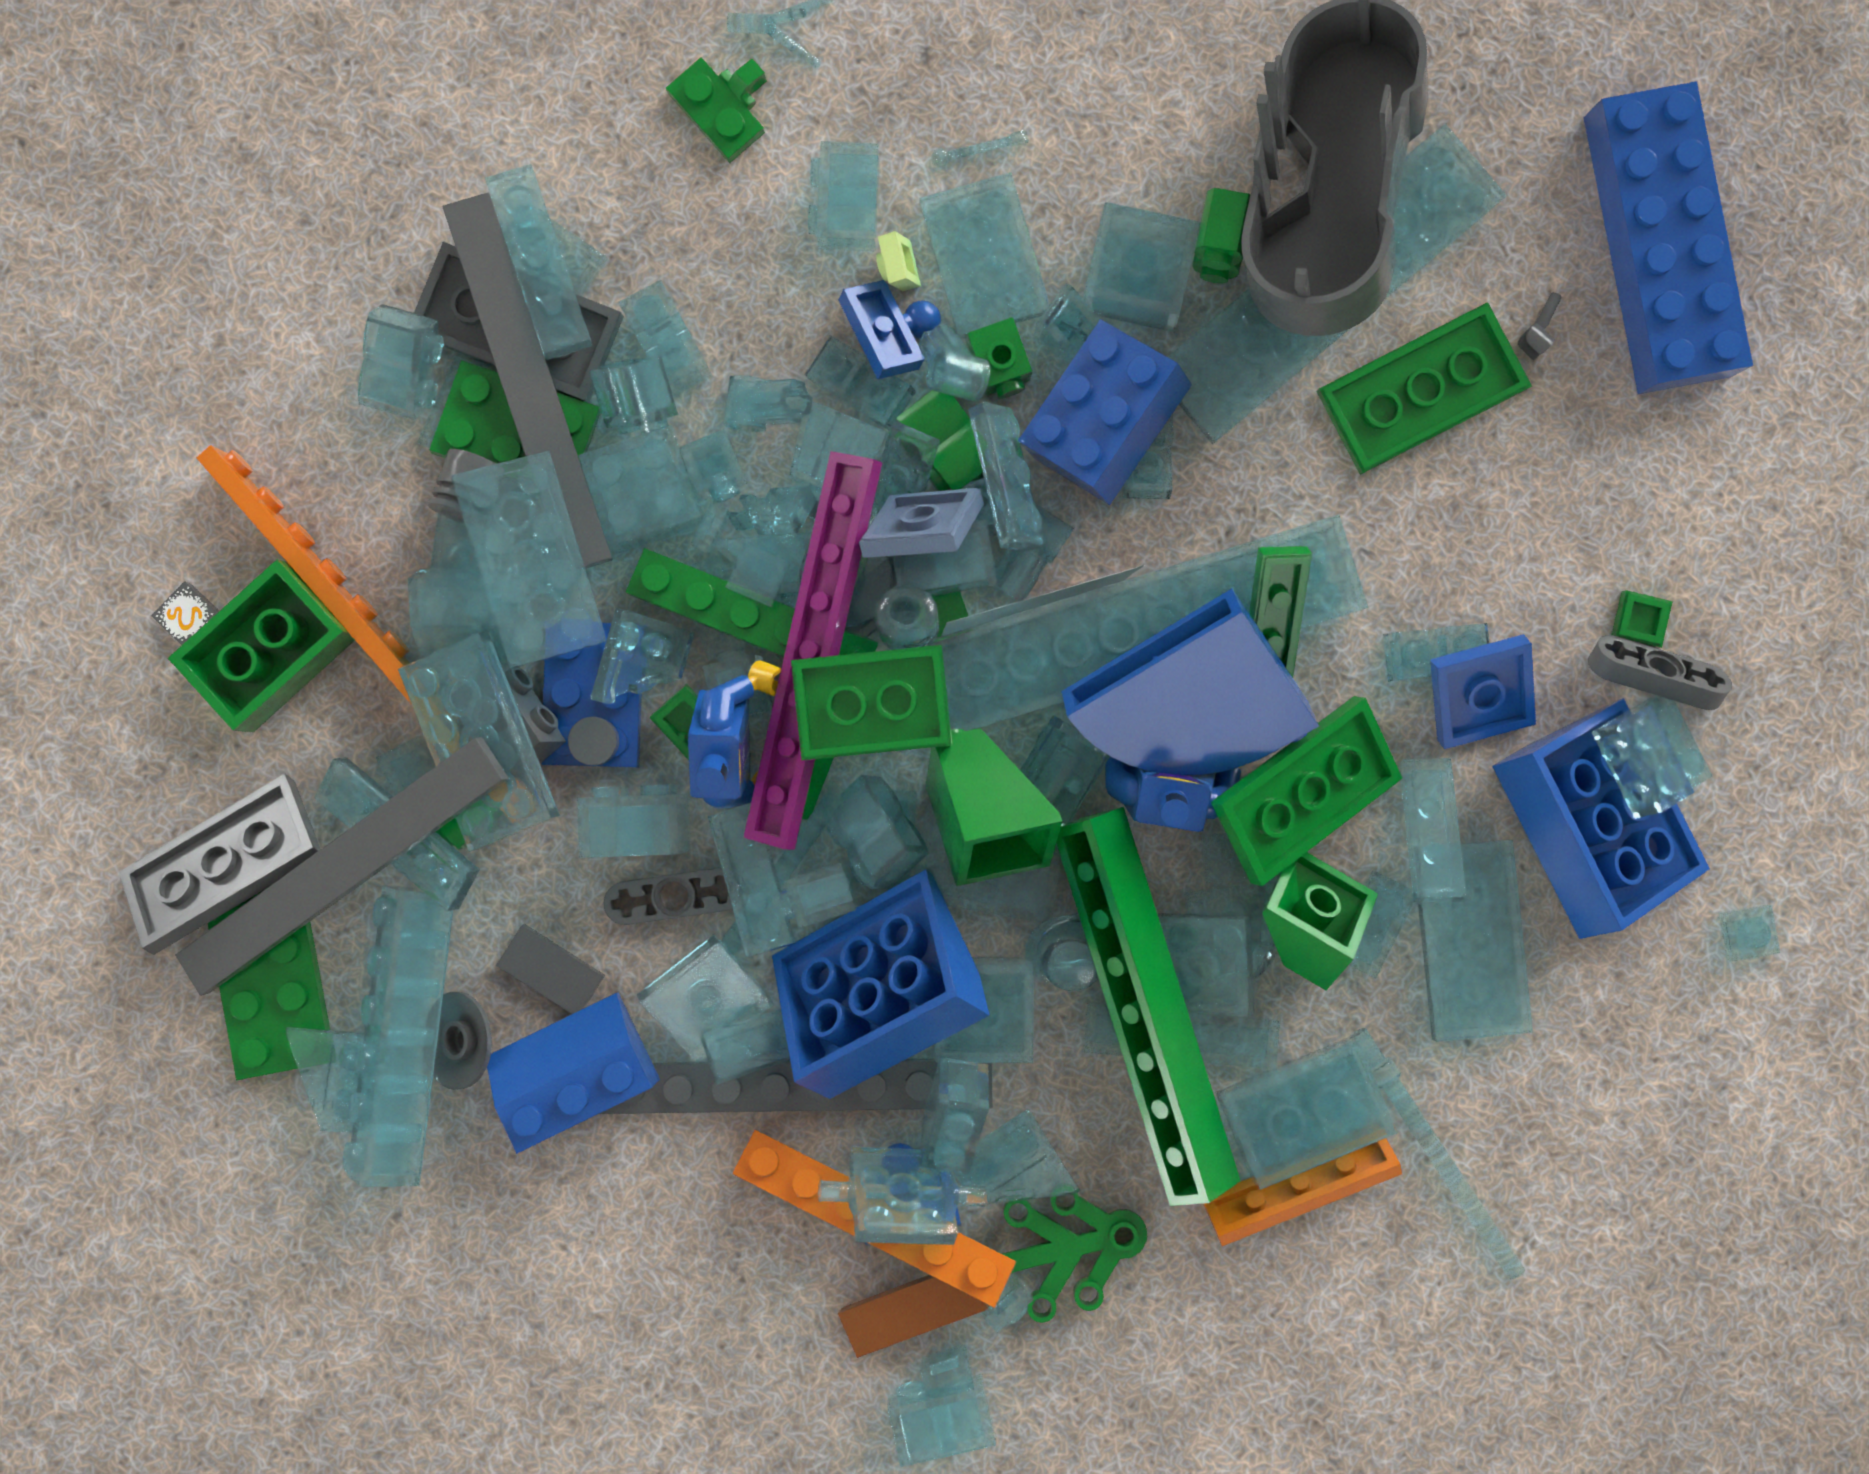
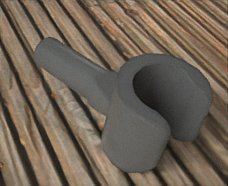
M1552 292L1540 316L1518 341L1519 347L1532 360L1543 354L1555 341L1544 329L1549 325L1562 298L1558 293Z

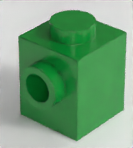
M1013 317L968 332L966 343L985 396L997 393L998 398L1003 399L1025 390L1024 383L1030 381L1032 368Z

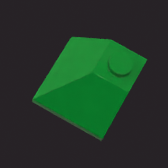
M1306 852L1280 872L1262 913L1283 966L1327 991L1354 960L1378 893L1310 853Z

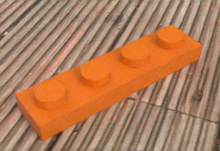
M1378 1126L1243 1180L1212 1202L1203 1203L1223 1247L1402 1175V1169L1381 1127Z

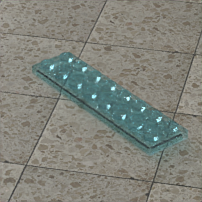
M1446 123L1405 158L1393 217L1396 264L1390 289L1384 300L1507 197L1506 193ZM1247 289L1168 356V358L1180 365L1192 384L1179 403V406L1214 445L1350 329L1325 336H1306L1286 331L1272 324L1259 312L1252 300L1250 290Z

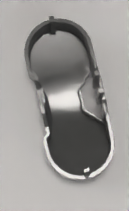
M1331 0L1309 12L1297 23L1285 42L1282 55H1276L1275 62H1265L1264 77L1267 95L1258 94L1256 103L1260 132L1253 158V186L1242 232V254L1249 290L1255 306L1272 324L1295 334L1325 336L1348 330L1370 317L1382 304L1390 289L1396 264L1393 220L1408 144L1423 131L1428 102L1427 43L1423 29L1407 9L1391 0ZM1286 137H1288L1309 164L1304 189L1301 193L1268 214L1271 203V180H1278L1280 174L1278 149L1285 150Z

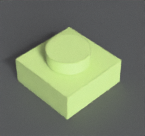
M896 231L878 236L881 252L877 253L876 260L883 280L888 281L890 285L901 291L921 287L911 241Z

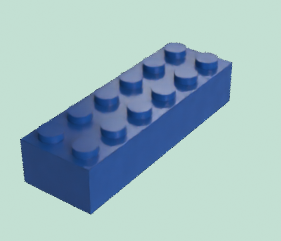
M1697 81L1601 99L1583 118L1637 393L1639 395L1731 378L1752 367L1753 361Z

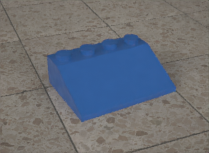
M1624 698L1521 748L1492 766L1579 939L1624 930L1710 870Z
M927 869L772 955L794 1082L829 1099L990 1016L979 971L932 873Z

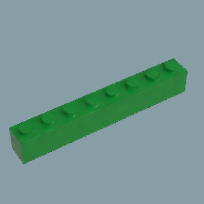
M1124 806L1085 816L1061 826L1057 847L1170 1206L1210 1203L1241 1180Z

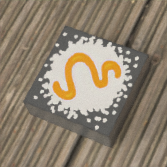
M184 581L151 616L176 641L183 645L215 616L219 610L191 583Z

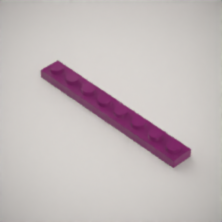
M830 451L743 838L785 850H795L815 759L801 761L791 660L839 655L862 555L859 542L868 529L882 462L875 459Z

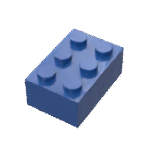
M1100 319L1020 436L1018 442L1038 462L1110 505L1192 384L1177 362Z

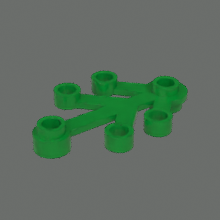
M1067 1183L1058 1184L1050 1193V1202L1053 1210L1061 1216L1074 1214L1096 1229L1076 1234L1034 1209L1026 1197L1014 1195L1008 1198L1003 1206L1006 1222L1015 1228L1025 1226L1049 1241L1002 1253L1016 1261L1012 1273L1054 1262L1039 1289L1033 1291L1027 1298L1029 1316L1039 1323L1050 1321L1056 1313L1055 1301L1082 1255L1101 1250L1087 1278L1080 1279L1073 1289L1075 1302L1081 1309L1086 1311L1097 1309L1103 1302L1104 1294L1102 1289L1119 1260L1136 1256L1143 1250L1147 1242L1146 1225L1137 1213L1128 1209H1117L1107 1213L1079 1196L1077 1190L1072 1185ZM1061 1192L1071 1193L1074 1196L1073 1203L1068 1207H1060L1056 1204L1058 1194ZM1018 1203L1023 1204L1027 1208L1026 1215L1021 1219L1012 1218L1009 1215L1010 1207ZM1122 1227L1132 1230L1131 1239L1125 1243L1115 1240L1116 1231ZM1090 1286L1097 1290L1094 1300L1084 1301L1079 1297L1083 1288ZM1044 1298L1051 1305L1047 1312L1038 1313L1033 1310V1303L1037 1299Z

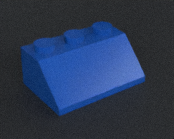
M619 992L491 1053L487 1066L495 1110L516 1154L651 1089L660 1080Z

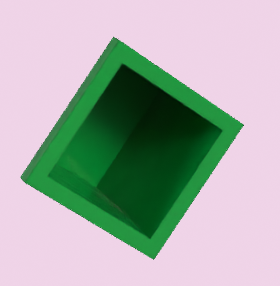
M981 728L968 731L952 729L951 746L931 747L925 786L956 886L1050 867L1062 825L1060 812Z

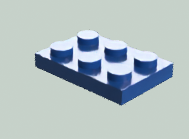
M546 621L543 705L551 710L557 718V728L566 742L545 759L541 765L596 766L583 764L573 757L568 746V736L571 728L579 720L586 717H599L609 721L616 728L619 735V748L609 762L597 766L639 768L643 624Z

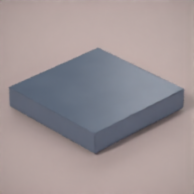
M971 488L890 495L859 542L863 558L958 551L984 505L981 490Z

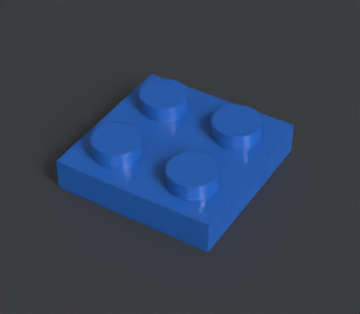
M1524 634L1430 659L1437 740L1444 750L1536 725L1532 643Z

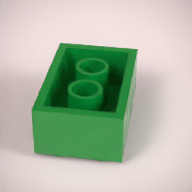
M276 559L171 654L168 660L233 731L255 732L350 646L355 639L287 562Z

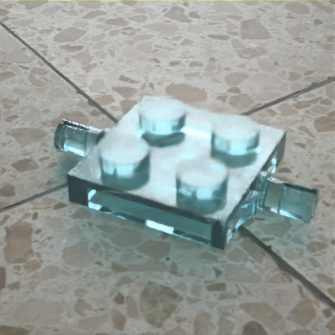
M852 1147L849 1155V1181L820 1180L818 1184L819 1202L848 1203L854 1219L855 1242L954 1245L958 1235L955 1214L957 1206L985 1207L987 1203L986 1186L957 1185L950 1171L947 1150Z

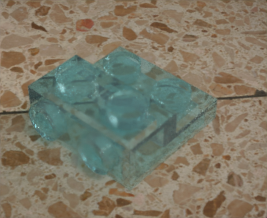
M1655 695L1592 731L1601 754L1607 762L1622 792L1623 798L1635 819L1664 812L1693 794L1694 787L1712 777L1674 700Z

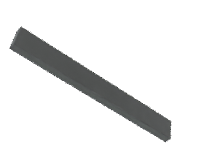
M487 192L443 205L442 208L564 572L568 575L612 561L613 558L490 193Z
M483 737L474 738L175 954L199 995L202 996L214 991L509 779Z

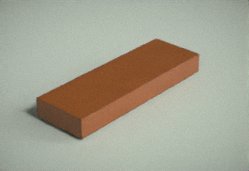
M927 1275L841 1308L838 1315L855 1355L859 1358L988 1310L989 1305L931 1275Z

